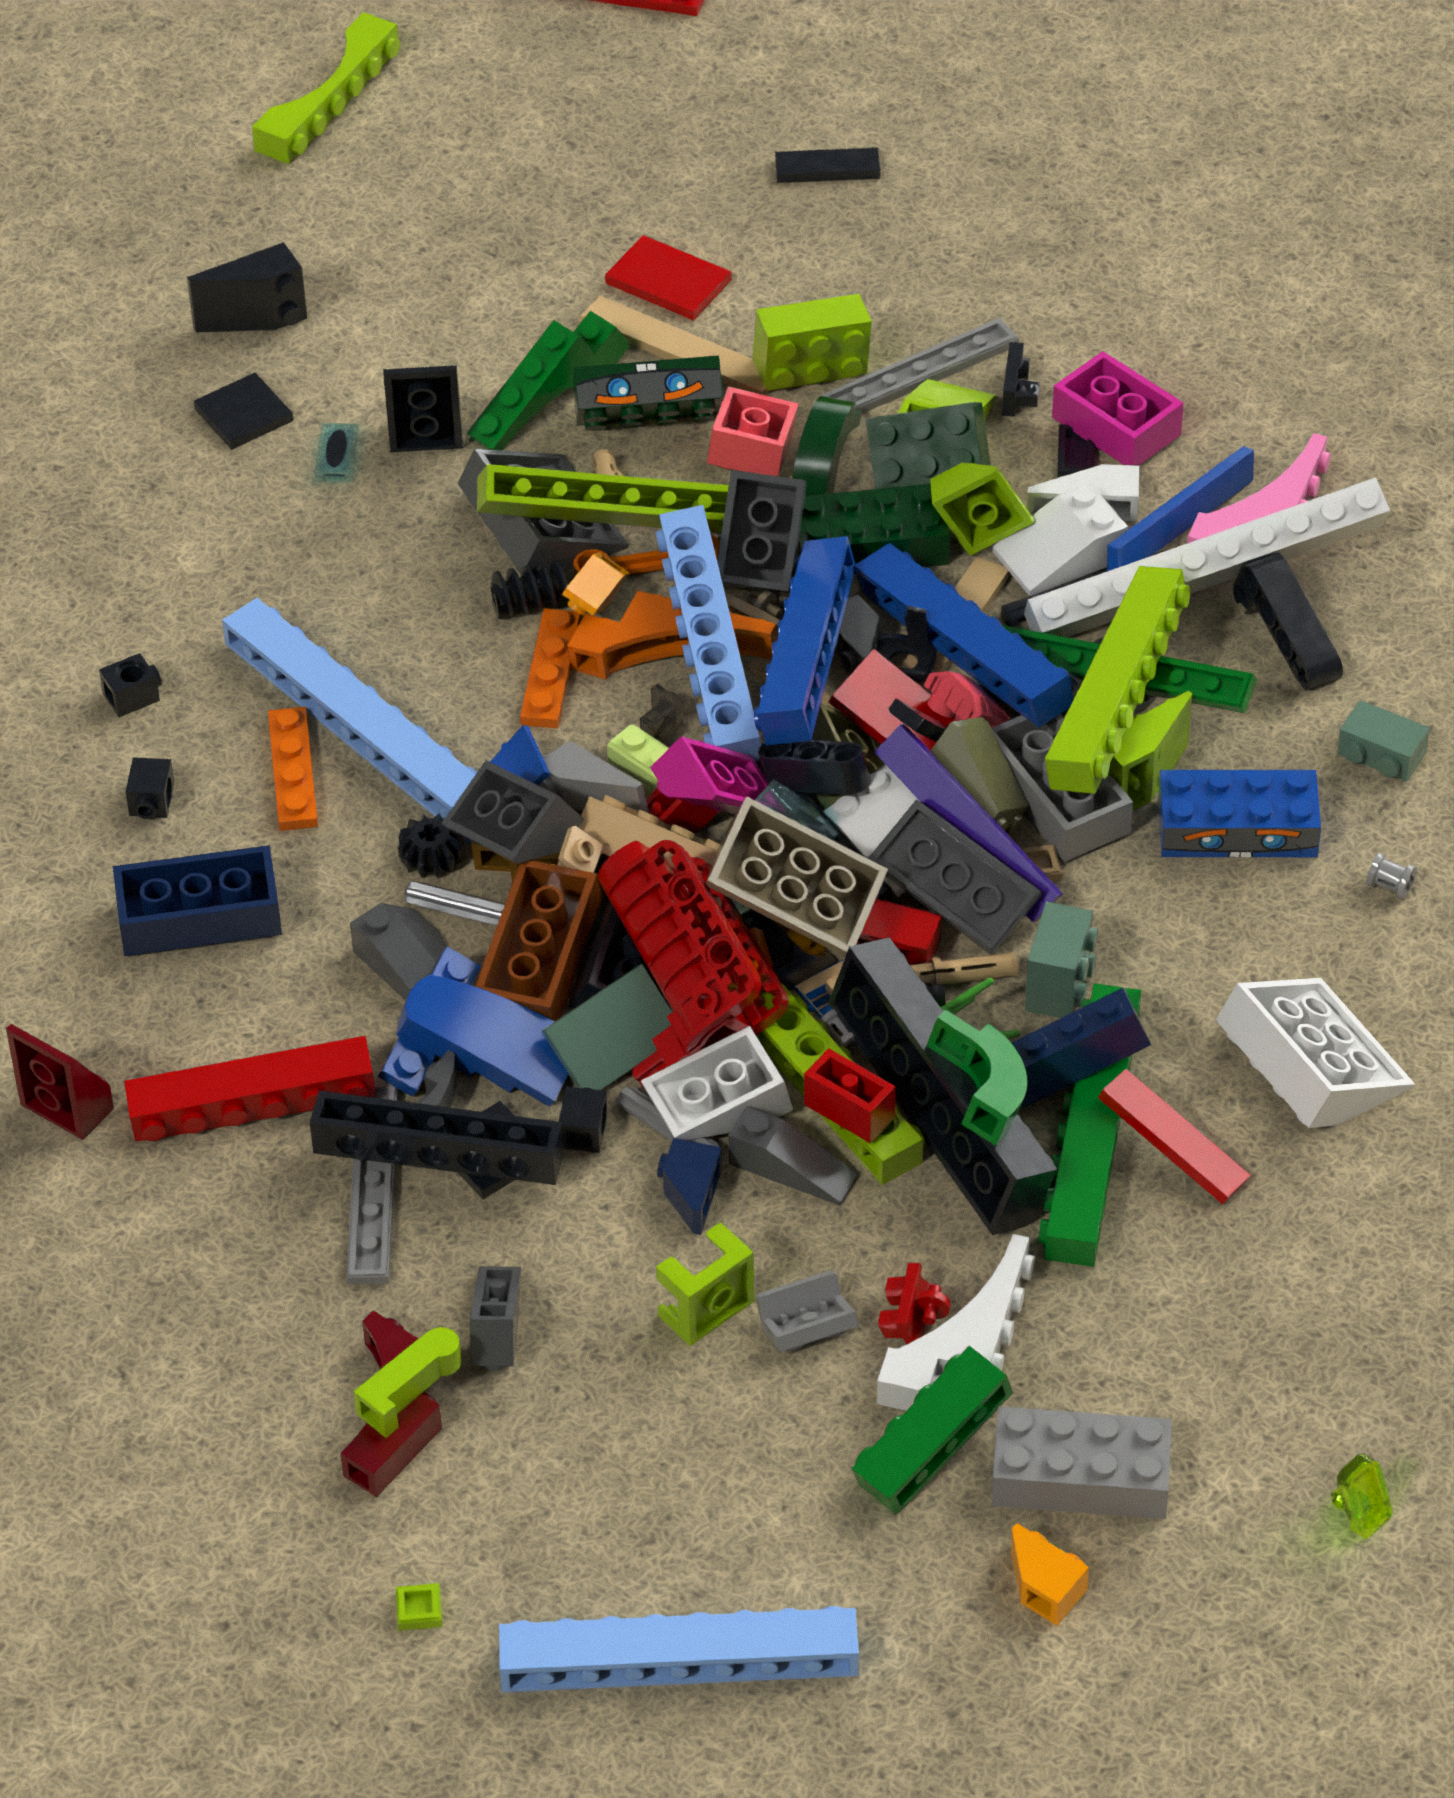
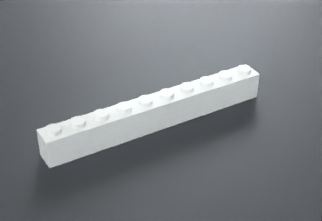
M1375 477L1028 599L1024 615L1031 631L1069 637L1112 622L1139 566L1183 569L1185 585L1190 587L1191 594L1237 578L1244 564L1268 555L1280 553L1285 560L1382 527L1389 515L1390 509Z

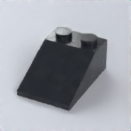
M284 242L187 277L192 323L196 333L277 330L288 325H295L299 321L307 319L302 266Z
M457 365L383 369L390 453L463 449Z

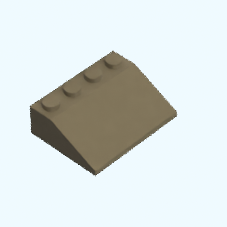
M746 796L723 837L705 885L846 957L849 946H854L858 942L888 869Z

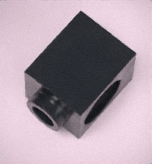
M141 653L99 669L102 693L118 717L160 701L158 687L162 685L160 674L154 664L148 665Z
M133 757L125 791L129 816H138L143 819L168 817L175 784L171 759Z
M566 1087L558 1121L562 1122L564 1149L600 1153L608 1116L606 1091L588 1087Z

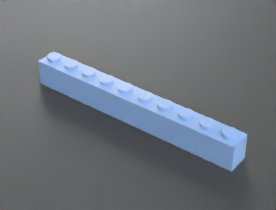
M255 598L222 620L225 645L301 707H306L308 713L431 814L436 816L440 813L442 819H445L477 772L472 767H466L458 761L447 747L437 744L421 726H415L405 718L398 707L389 705L379 697L373 687L366 686L358 680L347 666H341L332 659L325 648L316 646L305 636L299 627H293L284 620L274 607L269 608L260 599ZM463 837V840L471 846L472 841Z

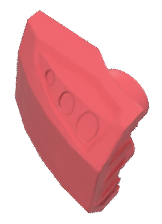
M950 671L933 672L929 674L924 684L932 692L928 706L944 717H955L953 721L983 717L992 728L1011 720L1005 709L990 694L965 675Z

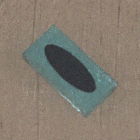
M322 423L314 473L315 482L352 483L359 438L358 424Z

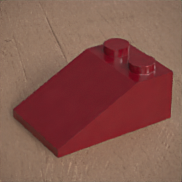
M10 1024L6 1028L20 1105L84 1140L114 1109L110 1084L102 1076L93 1073L76 1059L17 1026Z

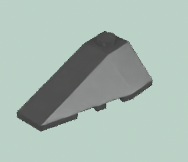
M380 903L350 922L353 952L405 1001L416 983L431 974L442 951L446 948L440 932L417 910Z

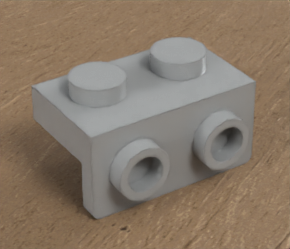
M833 1270L759 1293L756 1296L762 1330L779 1352L798 1350L804 1347L806 1343L824 1337H837L846 1330L858 1327L856 1312L841 1295L838 1277Z

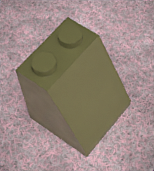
M983 717L951 722L932 748L931 753L1009 836H1012L1023 824L1024 818L1022 815L1029 807V804L988 721Z

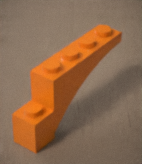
M637 591L620 622L605 617L601 618L585 614L567 645L571 669L607 679L611 673L640 663L684 655L682 645L689 644L687 637L680 639L675 616L682 615L681 608L673 610L671 598ZM729 611L739 654L772 659V644L778 639L776 623L734 614Z

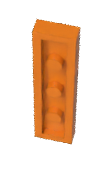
M543 609L520 715L521 725L559 728L571 671L567 645L581 622V614L576 611Z
M306 707L268 710L279 831L318 827Z

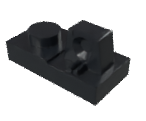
M1009 343L1003 387L1002 416L1015 417L1016 407H1037L1039 382L1028 380L1030 358H1023L1024 343Z

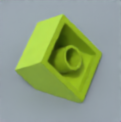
M962 462L930 479L933 506L969 556L1034 523V518L997 466Z

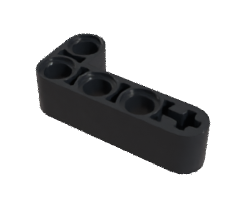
M1274 553L1244 564L1233 585L1235 602L1237 604L1241 603L1247 610L1244 612L1245 614L1258 610L1294 677L1304 690H1310L1341 678L1343 675L1341 659L1284 557L1280 553Z

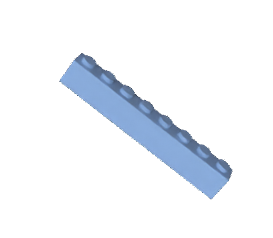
M838 1606L816 1610L785 1608L773 1612L741 1610L729 1614L697 1612L685 1616L653 1614L641 1618L608 1616L597 1620L564 1618L553 1622L520 1620L510 1624H499L502 1692L859 1676L856 1608H841Z

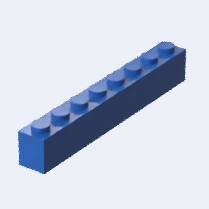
M848 536L804 541L801 555L796 557L795 577L790 579L789 598L784 600L783 620L778 622V639L772 644V661L767 663V679L765 685L760 687L761 701L759 707L754 709L755 727L757 731L762 730L766 745L811 741L855 573V562Z
M888 543L854 565L861 592L905 627L904 617L907 615V606L911 605L920 609H926L927 635L929 641L936 647V650L1038 728L1070 708L1074 700L1071 689L1073 687V680L1064 668H1057L1048 661L1040 650L1034 651L1025 644L1024 640L1017 633L1012 634L1006 630L997 618L987 616L974 601H967L960 596L951 584H944L936 578L935 574L928 567H921L908 552H901L891 543Z

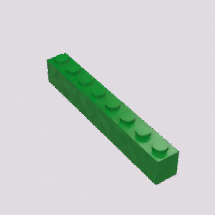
M1094 983L1091 999L1083 998L1082 1008L1121 988H1125L1139 1017L1142 990ZM1132 1055L1073 1083V1092H1065L1062 1115L1068 1116L1067 1123H1059L1056 1146L1062 1147L1061 1155H1053L1052 1161L1057 1168L1053 1178L1056 1179L1055 1187H1049L1046 1194L1044 1211L1050 1212L1049 1220L1041 1219L1038 1244L1045 1245V1260L1095 1266L1121 1117L1104 1104L1098 1096L1125 1068L1130 1071Z

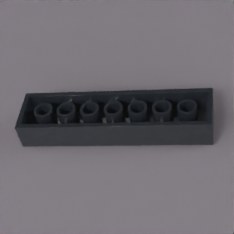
M890 937L849 946L828 1004L837 1012L838 1018L847 1031L854 1034L855 1042L879 1076L895 1086L896 1100L912 1123L919 1128L929 1147L992 1236L1033 1224L1057 1171L1052 1159L1045 1153L1032 1135L1029 1127L1024 1124L1018 1114L1010 1131L997 1146L962 1125L971 1099L978 1091L977 1085L963 1069L926 1046L936 1019L944 1010L937 1004L924 982L919 979L905 956L898 950Z

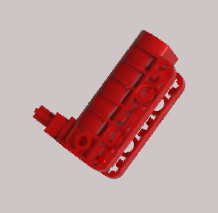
M635 840L613 853L604 862L598 873L599 883L673 1011L667 1016L671 1026L652 1039L657 1051L632 1069L633 1077L639 1081L642 1088L644 1087L641 1080L748 1026L751 1027L755 1035L759 1034L786 1012L789 1001L784 987L733 900L705 885L712 866L701 858L690 857L689 853L681 845L671 840H662L651 848ZM666 852H670L673 854V856L671 857V861L674 864L675 868H671L667 859L664 857V854ZM714 897H720L721 908ZM750 959H756L758 970H756ZM761 986H763L767 993L775 996L772 999L774 1006L771 1009L763 1006L766 1000L760 992Z

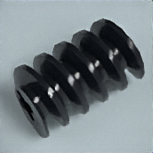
M558 560L551 561L549 571L543 563H538L535 568V575L528 565L522 567L520 577L514 568L507 570L506 579L503 578L499 571L493 572L490 591L497 619L500 617L501 607H505L510 616H514L517 604L521 606L525 614L529 613L530 602L534 601L539 611L543 610L545 599H549L552 606L557 608L559 596H563L562 593L569 585L566 572ZM563 596L566 602L568 603L569 599Z

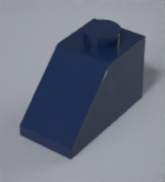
M673 1138L668 1154H661L657 1176L663 1178L664 1195L694 1234L701 1235L722 1173L721 1147Z

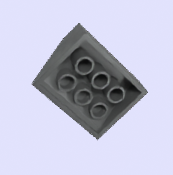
M474 449L459 479L458 485L477 511V477L487 464L576 471L563 454ZM479 513L484 524L493 533L519 573H521L523 566L528 565L535 575V568L538 563H543L549 571L551 561L558 560L566 572L574 569V559L582 551L596 549L605 552L609 556L625 550L629 546L614 524Z

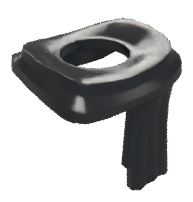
M909 605L907 606V615L904 617L908 635L883 634L877 638L873 649L888 661L895 655L904 653L916 657L918 662L914 668L898 669L916 683H922L927 680L930 673L934 672L937 650L929 641L927 635L926 609Z

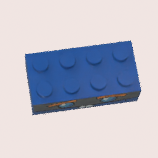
M1160 770L1158 810L1161 857H1318L1321 820L1316 770Z

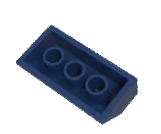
M1125 988L1106 995L1012 1042L1024 1063L1027 1074V1090L1019 1110L1151 1045Z

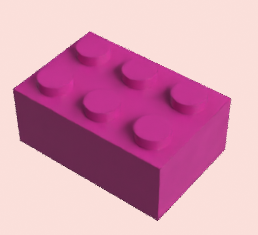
M1102 351L1054 385L1052 418L1061 424L1069 425L1073 428L1074 433L1088 441L1089 438L1097 448L1121 464L1139 466L1181 436L1184 403Z

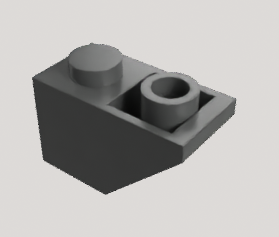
M858 594L847 600L834 650L840 657L845 670L852 673L873 650L874 644L879 637V616Z

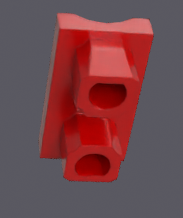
M920 1262L908 1263L905 1276L887 1278L885 1287L886 1298L891 1306L899 1305V1308L880 1311L878 1326L884 1338H903L906 1345L924 1336L925 1326L933 1325L936 1319L946 1317L951 1307L950 1299L941 1293V1286L937 1284L931 1285V1283L923 1279Z

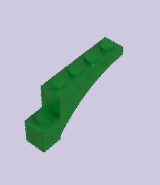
M591 310L574 332L553 320L468 430L467 435L488 450H503L515 434L536 413L554 398L573 386L574 367L616 364L630 344L615 325Z

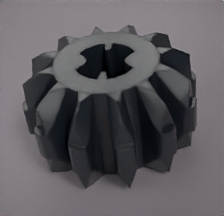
M423 813L420 821L409 819L407 828L400 829L398 856L401 858V862L405 863L408 873L418 870L421 878H423L429 871L439 878L441 869L453 873L455 863H461L463 857L462 846L464 845L463 836L445 828L441 824L443 819L440 813L434 818H427Z

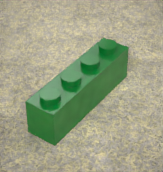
M970 1345L961 1354L951 1357L944 1366L943 1373L931 1385L924 1386L917 1393L914 1403L902 1416L894 1417L886 1426L884 1435L873 1446L866 1447L857 1456L855 1465L851 1469L858 1485L897 1515L998 1410V1406L1001 1407L1013 1394L1007 1375Z

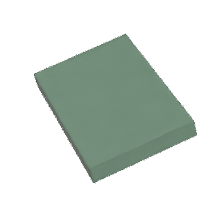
M641 964L541 1030L577 1088L588 1087L601 1090L657 1051L652 1039L671 1026L667 1016L672 1013V1010Z

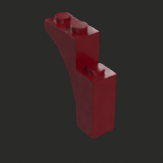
M374 1310L362 1321L365 1345L372 1353L379 1370L419 1339L406 1331L395 1319L385 1318ZM425 1391L397 1414L399 1428L389 1437L385 1438L368 1423L364 1425L357 1436L340 1453L342 1471L345 1478L377 1498L442 1429L440 1405Z

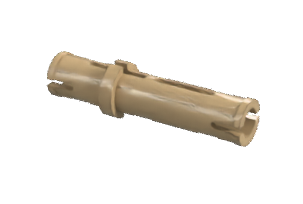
M1014 951L941 961L940 958H931L930 963L910 965L926 986L932 985L931 981H936V985L981 981L989 977L994 979L1010 976L1017 977L1018 965Z

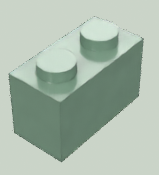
M1360 700L1340 728L1337 754L1344 756L1352 763L1364 764L1379 770L1387 777H1396L1407 782L1427 753L1430 727Z

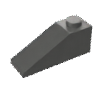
M748 1106L745 1107L728 1135L730 1165L839 1206L842 1205L858 1178V1173L785 1120Z
M479 1266L470 1316L471 1366H482L487 1370H500L506 1366H514L517 1346L521 1267Z

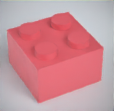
M728 387L712 428L707 463L724 469L779 476L793 437L799 403Z

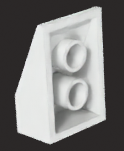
M1089 483L1057 495L1032 515L1034 518L1033 524L999 541L993 546V553L1026 593L1031 596L1107 568V545L1128 530V526L1093 485Z
M886 765L869 775L871 782L867 789L857 794L840 797L824 811L825 815L861 855L869 858L917 799ZM885 876L884 880L897 897L905 892Z
M750 1026L641 1080L644 1089L672 1136L681 1140L730 1133L746 1106L775 1117H780L793 1110L783 1078Z

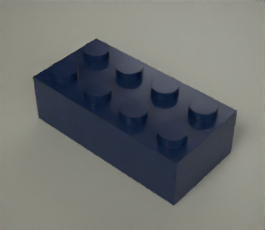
M270 845L112 866L124 956L282 935Z

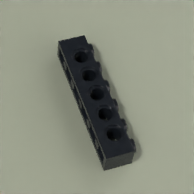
M319 1091L309 1122L313 1153L542 1184L556 1185L564 1154L562 1122Z

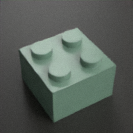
M1046 901L1027 960L1025 1011L1062 1018L1074 1012L1076 1006L1082 1007L1083 998L1086 999L1088 984L1084 982L1086 977H1093L1097 955L1091 954L1095 950L1098 938V928L1092 927V910Z

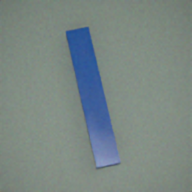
M1245 446L1241 447L1108 544L1107 571L1152 556L1193 526L1199 512H1212L1250 484L1254 477V450Z

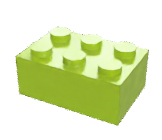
M860 294L756 309L752 359L762 383L766 387V391L867 374L872 320Z

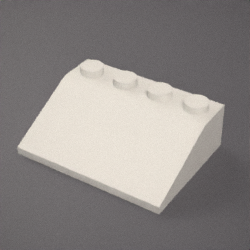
M1322 978L1237 983L1216 1018V1021L1227 1033V1037L1238 1045L1250 1059L1251 1065L1263 1074L1273 1086L1275 1093L1289 1104L1295 1111L1299 1121L1308 1128L1337 1126L1413 1088L1415 1085Z

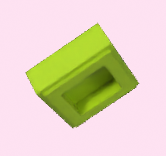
M439 1583L395 1587L398 1631L443 1627Z

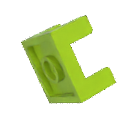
M721 1222L706 1232V1237L725 1255L705 1269L693 1275L674 1257H669L656 1266L657 1280L678 1299V1308L672 1304L667 1307L663 1303L657 1307L658 1316L689 1346H692L755 1302L754 1252Z

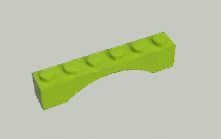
M362 12L345 30V55L333 75L320 87L305 96L288 103L270 107L252 126L254 151L287 164L297 155H302L308 143L316 135L319 136L324 132L326 125L334 116H339L343 112L345 105L353 96L357 97L361 93L363 86L372 77L378 76L382 66L390 58L393 59L397 56L400 49L397 24Z

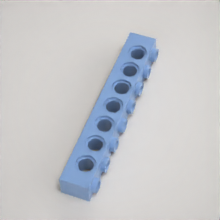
M700 505L659 514L662 530L655 531L660 553H668V558L662 559L666 581L674 580L675 583L674 587L669 588L673 610L681 608L682 615L675 616L680 639L687 637L689 644L682 645L687 668L695 667L696 673L690 674L689 678L693 696H701L703 703L696 704L700 726L708 725L710 733L703 734L704 742L750 755L754 758L755 762L760 761L758 750L761 746L760 736L754 723V711L704 506Z

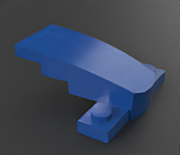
M446 946L431 974L418 981L409 992L397 1022L396 1035L398 1038L377 1077L413 1097L418 1091L425 1073L435 1056L437 1055L441 1058L448 1050L455 1053L456 1069L468 1077L477 1072L508 1093L516 1087L544 1105L551 1106L555 1102L568 1076L566 1069L541 1032V1030L555 1021L507 998L472 986L481 966Z

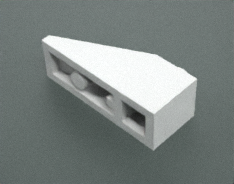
M1102 464L1028 487L1027 510L1032 516L1057 495L1091 483L1123 521H1137L1139 466Z

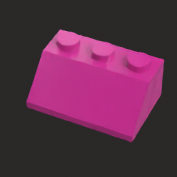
M681 736L650 767L658 780L657 787L670 799L675 798L690 802L693 805L713 808L718 812L724 811L736 814L747 796L784 816L787 815L775 792L754 758L750 755Z

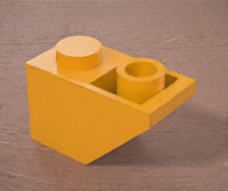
M595 553L566 587L562 595L569 599L567 605L583 616L588 613L596 615L608 608L630 572L602 553Z
M1018 1523L1013 1526L1011 1531V1557L1020 1602L1057 1626L1088 1590L1089 1567L1075 1554L1065 1553L1049 1543L1041 1533L1034 1530L1029 1531Z

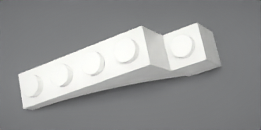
M1012 1235L1005 1255L992 1277L975 1298L955 1316L934 1331L898 1349L888 1347L877 1380V1404L907 1411L914 1403L917 1393L924 1386L931 1385L943 1373L944 1366L948 1360L956 1354H961L969 1345L1002 1371L1004 1355L999 1353L1002 1345L1009 1346L1012 1340L1014 1321H1010L1012 1312L1020 1313L1025 1289L1020 1288L1022 1279L1030 1280L1034 1268L1035 1256L1028 1255L1029 1237Z

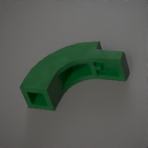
M820 396L813 405L802 432L792 475L793 479L806 481L807 489L805 496L834 492L844 443L849 433L860 426L862 411L855 410L856 403Z

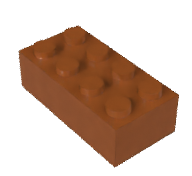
M533 860L519 863L475 987L507 998L553 1021L561 1018L602 900L597 873Z

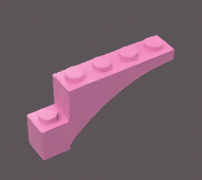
M1313 433L1305 449L1295 462L1276 480L1260 491L1222 509L1210 513L1199 512L1188 535L1187 543L1307 502L1309 497L1315 498L1320 486L1319 473L1326 474L1331 459V453L1326 452L1327 436Z

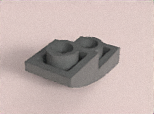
M447 1050L438 1062H433L428 1067L424 1076L426 1095L420 1098L419 1104L451 1108L456 1090L455 1053Z

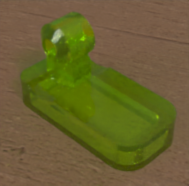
M1364 1453L1356 1455L1338 1473V1487L1331 1492V1499L1338 1509L1345 1511L1350 1521V1530L1367 1539L1391 1518L1393 1510L1379 1462Z

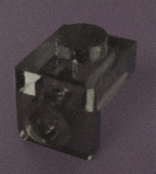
M656 684L651 688V710L640 717V729L659 742L666 743L684 726L683 701L674 692L668 691L661 685Z

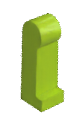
M444 1327L431 1329L354 1390L356 1415L385 1438L389 1437L399 1428L397 1414L436 1382L440 1376H449L460 1367V1341L455 1331Z

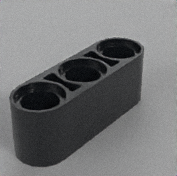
M819 740L766 745L764 743L758 750L764 776L771 788L776 791L852 795L867 789L871 782L863 750L858 743Z

